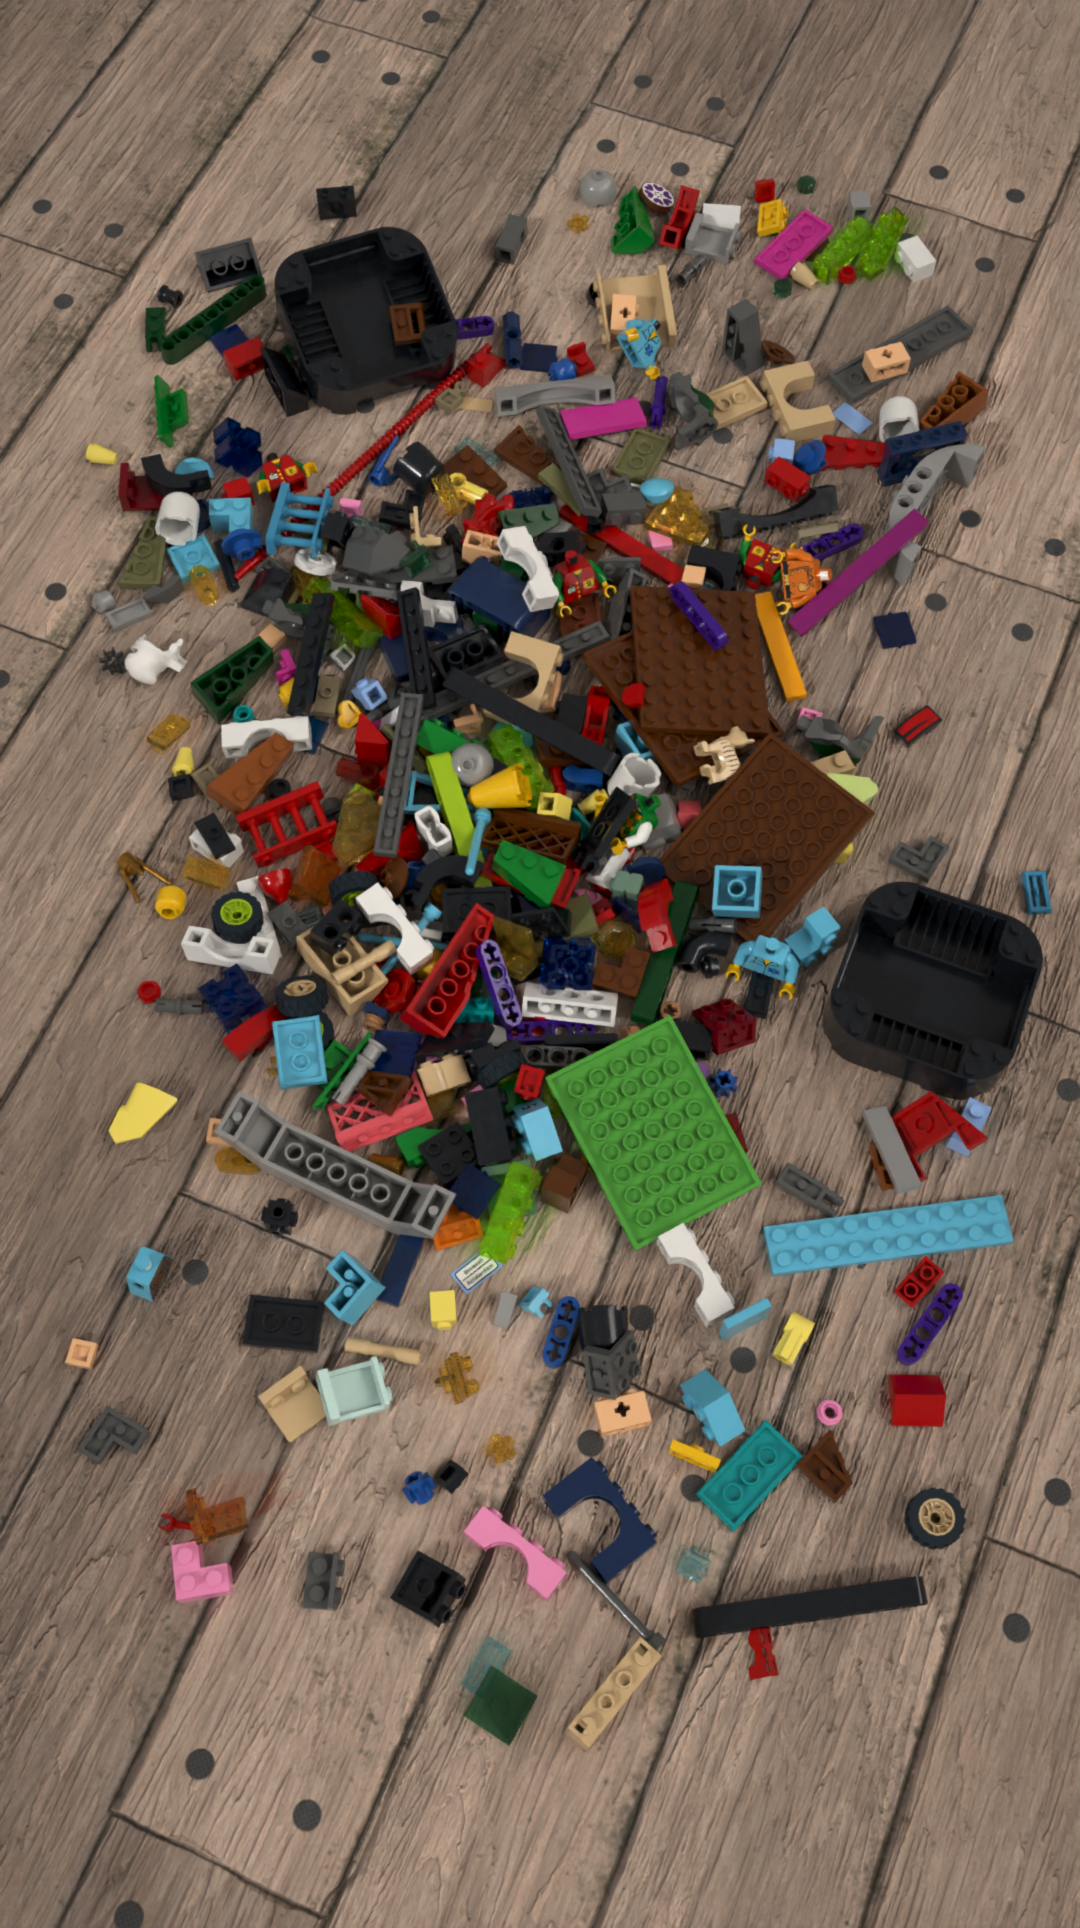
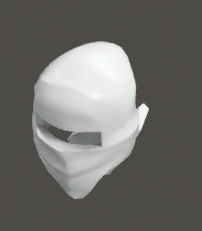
M143 634L131 646L133 653H129L126 656L124 662L126 670L132 678L150 685L156 683L159 674L167 667L180 672L187 663L180 656L183 639L180 638L176 643H172L169 650L162 651L147 641L148 636Z

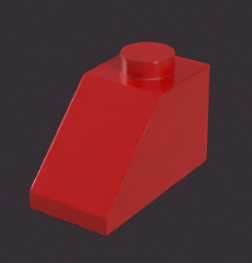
M479 350L467 362L468 379L484 388L506 365L505 359L493 352Z

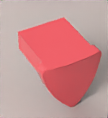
M677 801L678 820L685 830L702 811L700 801Z

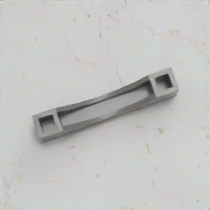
M611 375L495 387V408L498 416L519 414L538 405L552 403L612 404L615 403V384Z

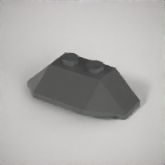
M358 525L347 540L343 566L359 573L374 576L391 569H401L412 551L383 531Z
M633 568L628 569L616 589L617 593L613 594L605 627L611 640L632 631L630 586H649L648 583H650L648 576Z

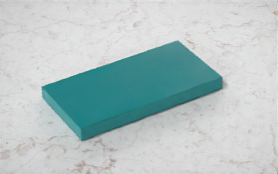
M765 1420L696 1493V1496L734 1532L804 1456Z

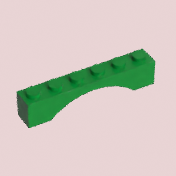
M517 1079L502 1086V1091L505 1090L508 1096L507 1114L513 1115L511 1107L529 1101L520 1098L519 1093L514 1092ZM470 1121L462 1124L461 1127L470 1140L473 1139ZM415 1127L395 1137L396 1145L403 1159L406 1160L408 1169L413 1167L420 1168L427 1163L418 1150V1146L444 1129Z

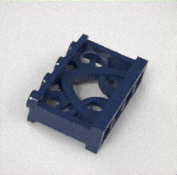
M962 422L949 423L886 439L881 465L877 468V474L883 486L902 483L905 476H910L920 461L936 450L964 444L968 434ZM929 448L935 449L926 455L912 457L918 451Z

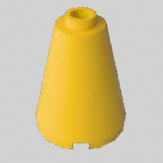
M521 763L513 764L472 786L470 792H468L469 803L474 805L475 808H526L531 806V803L528 802V800H532L531 785L528 775L523 776L521 770H524Z

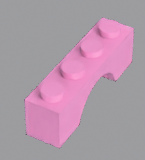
M482 1506L464 1530V1535L484 1551L500 1545L510 1546L518 1550L528 1565L526 1585L544 1600L548 1601L566 1577L567 1572L563 1570L565 1565L553 1556L550 1559L542 1552L545 1549L533 1539L531 1542H528L523 1538L524 1532L516 1525L511 1523L508 1526L501 1520L503 1515L496 1509L490 1507L488 1510Z

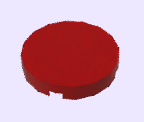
M394 969L386 974L388 983L375 997L376 1005L387 1009L388 1014L401 1011L413 997L415 979L403 969Z

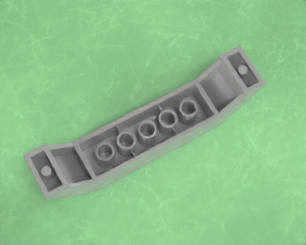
M238 1091L214 1131L218 1137L264 1172L394 1234L434 1239L456 1197L455 1193L439 1185L412 1182L284 1121L264 1106L260 1100L241 1091Z

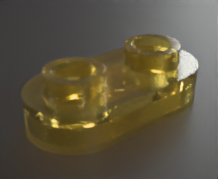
M196 565L191 568L189 578L199 601L207 606L215 604L219 599V592L209 569L203 565ZM197 573H203L201 577L196 576ZM209 590L211 591V594L207 595L204 592Z
M232 1147L222 1148L215 1155V1164L223 1173L254 1175L261 1171L253 1162L247 1163V1158ZM225 1156L231 1157L227 1162L222 1161Z

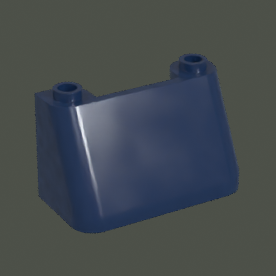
M482 556V558L476 557L447 591L449 600L456 601L457 608L460 609L463 604L464 609L468 610L470 608L503 627V631L506 633L513 631L528 636L544 610L530 612L522 596L527 583L495 566L485 556Z

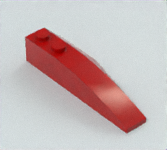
M478 903L473 906L400 1015V1020L418 1032L445 1038L469 1000L470 991L479 966L476 948L480 943L488 940L495 918L494 914Z

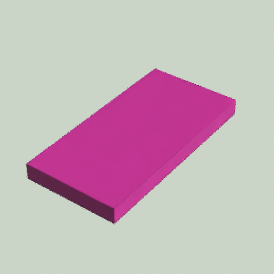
M804 209L754 259V263L783 282L798 262L802 263L834 232L833 226Z
M637 397L618 400L612 404L590 405L560 411L562 423L570 440L647 426L646 417Z

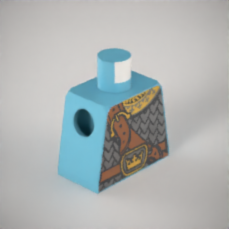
M142 1246L127 1274L126 1279L130 1293L154 1302L174 1259Z

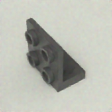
M599 558L597 565L601 567L606 575L608 585L618 587L629 568L640 572L641 558Z
M628 1330L610 1350L589 1345L583 1350L588 1393L591 1395L616 1400L640 1372V1364L637 1358V1342L635 1341L633 1330Z

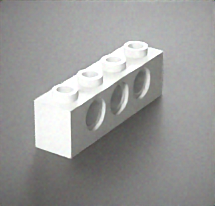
M526 982L522 1016L534 1018L537 1016L551 1020L614 1027L618 993Z

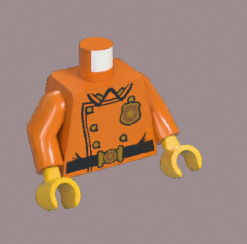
M776 548L771 550V553H779L776 559L772 558L770 560L781 564L784 599L788 600L787 603L783 601L776 603V606L781 604L785 606L783 611L778 612L779 614H786L789 608L795 609L806 605L817 595V591L822 589V581H831L832 579L830 568L820 569L819 559L813 558L810 553L800 548L785 549L783 552Z

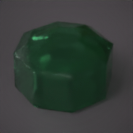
M801 176L797 182V189L803 194L813 193L816 181L811 176Z
M779 279L774 282V295L778 298H787L791 295L792 283L790 281Z

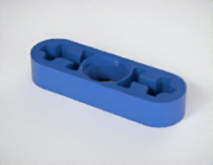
M563 1297L557 1305L543 1350V1362L549 1368H559L565 1361L578 1319L577 1309L580 1308L579 1302L574 1297ZM568 1303H571L572 1309L575 1312L570 1311L568 1321L557 1320L558 1317L564 1318L565 1309L562 1306L566 1307ZM558 1326L566 1327L569 1332L568 1336L563 1339L557 1338L554 1334L555 1328ZM555 1343L559 1344L558 1356L561 1358H556L554 1362H551L550 1356L547 1354L553 1352Z

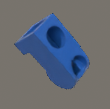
M569 765L563 771V782L566 783L567 790L593 793L597 789H602L603 773L597 769H582L575 765Z

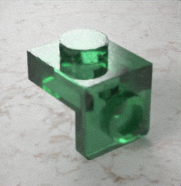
M416 540L412 541L416 550L400 561L411 578H414L432 564L427 557L430 555V552L424 544L419 545Z

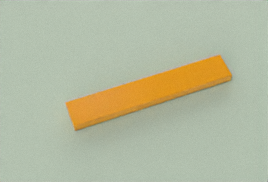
M771 591L755 594L758 624L785 702L804 699L807 696V692Z

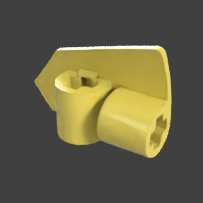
M136 1083L126 1105H122L119 1108L108 1130L115 1144L142 1138L178 1102L177 1098L149 1085Z

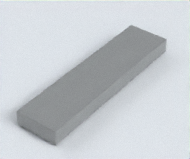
M886 1105L864 1110V1120L897 1194L919 1189L921 1182Z

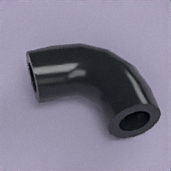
M710 931L695 935L683 946L677 960V967L685 972L696 973L704 956L716 954L726 957L732 935Z

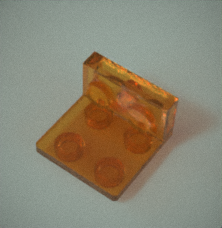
M196 1488L185 1491L188 1520L197 1545L211 1543L217 1538L229 1534H238L248 1528L244 1497L207 1508L204 1497L198 1496Z

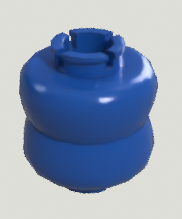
M563 358L560 361L551 363L547 372L548 376H551L549 380L575 379L578 370L574 368L577 367L574 361L571 362L570 359Z

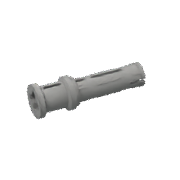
M372 1038L368 1039L369 1043L363 1052L356 1056V1064L331 1097L342 1106L345 1105L368 1070L375 1068L374 1063L381 1053L387 1050Z

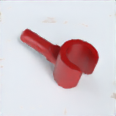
M163 1514L161 1517L170 1519V1523L166 1527L158 1526L166 1532H171L174 1529L196 1531L198 1524L177 1521L173 1516Z

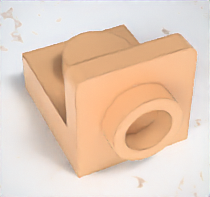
M471 704L470 715L461 716L453 720V727L462 733L465 732L467 736L481 732V723L484 722L481 711H477L475 704Z

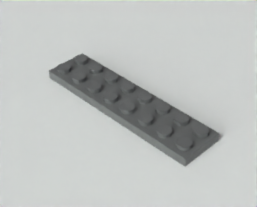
M947 305L872 349L902 342L911 358L908 371L971 336L973 329ZM864 354L830 372L827 379L853 404L903 374L871 383L862 367Z

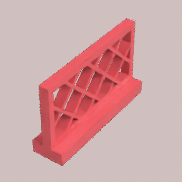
M415 1071L404 1075L409 1076L411 1081L414 1080V1084L410 1090L407 1089L404 1094L406 1095L405 1098L398 1104V1109L394 1111L392 1116H388L382 1110L376 1111L371 1109L374 1104L370 1101L365 1107L357 1105L359 1101L366 1099L360 1092L351 1095L344 1106L336 1101L326 1105L335 1130L336 1139L341 1148L352 1152L434 1120ZM412 1097L421 1099L408 1105ZM342 1107L347 1108L343 1116L334 1113L335 1110ZM353 1110L361 1112L357 1120L349 1118ZM367 1114L375 1116V1118L363 1122ZM345 1123L353 1125L340 1131Z

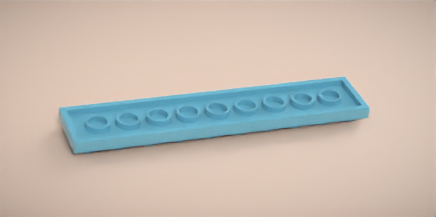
M1002 1195L773 1225L763 1228L772 1277L1013 1243Z

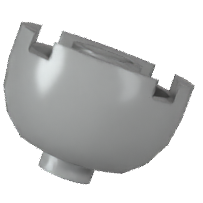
M601 169L591 170L586 173L580 184V198L582 202L593 208H597V205L607 207L612 204L616 199L617 188L613 176L608 171Z
M465 743L457 747L451 754L452 766L458 776L460 785L472 787L492 775L494 769L493 758L484 746L476 743Z

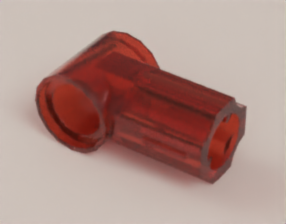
M345 757L340 758L335 771L336 776L359 783L371 791L380 786L378 767L374 763L367 762L362 764Z

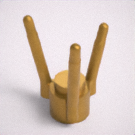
M130 852L123 853L117 860V865L121 868L119 873L126 881L137 903H140L141 900L128 875H135L137 872L140 875H144V871L140 867L167 885H172V882L143 863L138 857L135 858Z

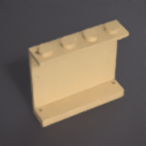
M658 265L657 274L602 280L600 271L597 272L596 280H593V290L598 295L595 302L596 309H600L598 323L599 327L603 328L601 342L602 345L605 344L606 352L623 350L618 340H611V333H609L613 294L636 296V304H639V314L635 316V319L651 321L654 318L658 320L661 325L656 332L661 340L659 347L675 345L677 331L666 265Z

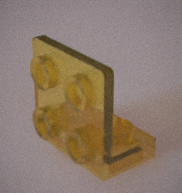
M496 916L493 919L494 929L508 975L523 981L539 965L532 931L527 927ZM495 960L488 961V965L495 962ZM492 967V968H491V969L496 970V971L499 972V970H498L497 968H495V967Z

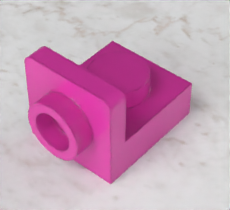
M288 648L280 651L282 660L279 661L282 670L276 672L279 686L295 677L297 667Z

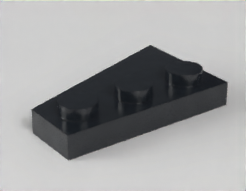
M491 1022L454 1023L444 1039L427 1034L414 1057L420 1063L426 1061V1057L429 1056L444 1057L446 1052L457 1049L460 1053L486 1046L495 1028Z

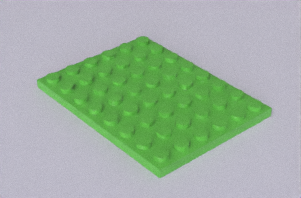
M671 1015L544 1078L634 1251L657 1240L658 1236L682 1223L686 1225L762 1185Z

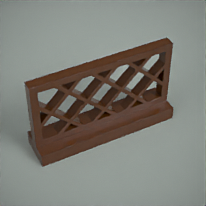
M494 808L493 818L483 832L480 846L498 850L502 840L510 843L518 842L517 846L565 865L573 848L581 842L582 823L513 808ZM509 833H511V835H512V836H509V837H506V838H504V837L502 836V835L509 834ZM494 837H496V838L498 839V840H494V841H492V840H487V839L494 838ZM528 838L533 839V841L525 842L524 840ZM552 842L555 844V845L549 846V847H547V846L545 845V844L552 843ZM537 846H539V847L541 848V849H538V850L531 849V848L537 847ZM561 851L563 854L557 855L553 854V852Z

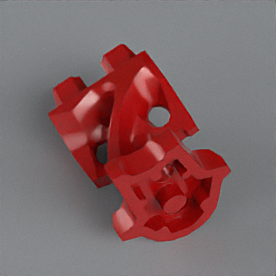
M485 494L483 500L476 499L473 520L464 519L463 521L465 533H467V530H472L499 537L501 529L496 514L502 510L515 509L513 496L504 495L502 500H496L494 495ZM465 536L462 538V545L464 543Z

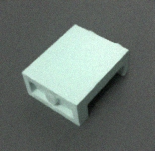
M377 1356L371 1357L369 1361L328 1372L326 1368L317 1371L315 1379L328 1426L388 1410L390 1401H392V1393L389 1386L385 1387L383 1380L385 1369L383 1363L378 1362Z

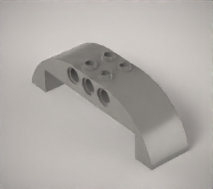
M973 444L948 446L936 450L920 461L910 476H905L901 484V490L897 489L893 495V503L888 512L889 517L884 535L914 508L923 515L946 478L968 488L977 474L985 447ZM909 542L886 563L893 577L903 586L907 585L915 572L922 546L913 542Z

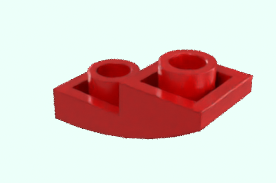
M925 1256L893 1292L908 1306L913 1308L945 1272Z

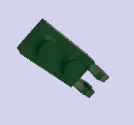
M146 308V351L152 352V343H157L159 352H161L159 344L166 337V308Z

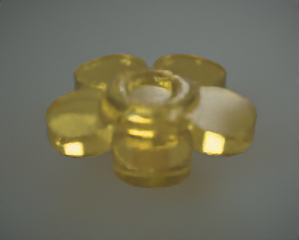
M576 213L572 216L573 220H568L567 226L572 228L573 233H579L580 230L585 231L588 229V217L586 215L580 218V215Z
M500 1434L492 1437V1444L487 1446L486 1451L489 1456L495 1455V1463L503 1464L505 1457L508 1460L515 1457L516 1452L511 1448L514 1440L510 1436L505 1437L504 1440Z

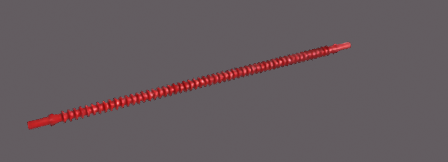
M486 343L480 350L490 351L492 346ZM476 353L471 354L468 360H464L460 367H457L452 374L445 378V381L443 380L441 384L434 388V391H430L426 398L419 401V405H415V408H412L407 415H404L400 422H396L392 429H389L384 436H381V440L378 439L377 443H373V447L370 446L369 450L365 451V454L363 453L361 457H358L357 461L353 462L354 464H350V468H346V472L343 471L342 475H338V479H334L330 486H326V488H330L331 496H336V493H339L340 489L344 488V485L346 486L348 482L352 481V478L359 475V471H363V467L366 468L367 464H371V460L374 461L375 457H378L383 450L390 446L395 436H401L406 429L413 425V422H416L421 415L428 411V408H432V405H435V399L446 388L451 389L456 382L461 381L468 374L467 362ZM325 489L322 490V493L318 494V497L324 496ZM307 504L303 510L319 511L321 506ZM294 517V519H290L289 523L302 524L307 522L308 518ZM285 531L284 533L282 532L281 535L284 537H291L292 533L296 532ZM265 544L262 545V549L258 548L255 556L246 560L245 564L233 575L238 582L248 572L255 570L258 563H261L270 555L267 554Z

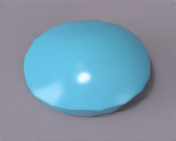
M650 478L641 484L640 491L646 502L658 504L671 497L674 492V483L668 479Z

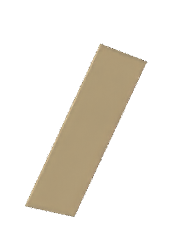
M464 397L463 403L457 409L491 412L493 400Z

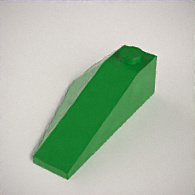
M634 186L621 198L618 210L620 219L615 223L614 229L616 234L611 238V251L614 254H639L645 249H649L655 241L654 231L643 201L640 199L638 188Z

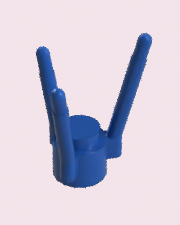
M395 436L387 451L383 450L373 471L368 476L370 482L375 486L381 487L383 484L388 486L397 477L396 473L388 477L389 471L383 465L399 439L398 436Z

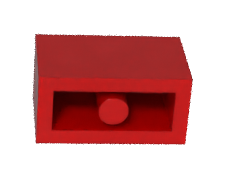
M258 336L223 351L225 366L236 381L264 369L260 348L265 346Z

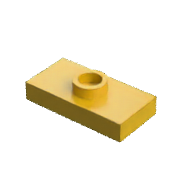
M674 1439L668 1451L670 1455L713 1473H716L721 1461L719 1458L704 1453L705 1449L696 1444L688 1446Z

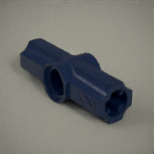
M511 311L503 315L505 362L510 368H518V366L523 364L520 318L518 314Z

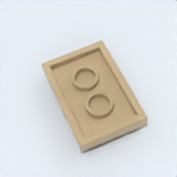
M748 376L706 393L714 403L713 416L718 421L716 430L767 408L768 404Z

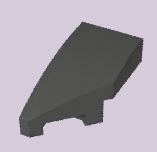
M174 574L161 588L154 584L143 595V598L152 602H171L184 591L181 578Z

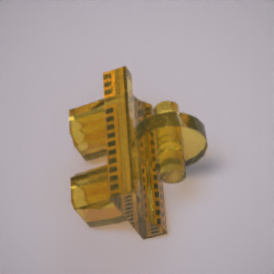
M458 1352L450 1353V1357L443 1361L445 1367L439 1369L441 1377L434 1381L436 1387H444L445 1394L452 1393L455 1405L463 1403L468 1397L479 1392L477 1380L465 1381L463 1374L472 1370L471 1357L459 1356Z

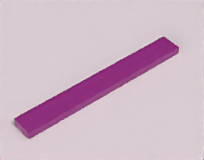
M914 508L788 620V624L801 637L806 635L928 527L929 521Z

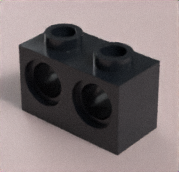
M335 511V514L328 512L321 537L330 546L345 550L347 540L352 535L353 530L356 529V526L347 517V514L340 511Z
M340 899L311 929V942L333 957L338 951L341 952L346 947L348 940L353 935L356 936L361 931L363 926L362 914ZM342 920H349L350 922L344 923V922H341V921H342ZM332 935L335 936V938H327V936Z

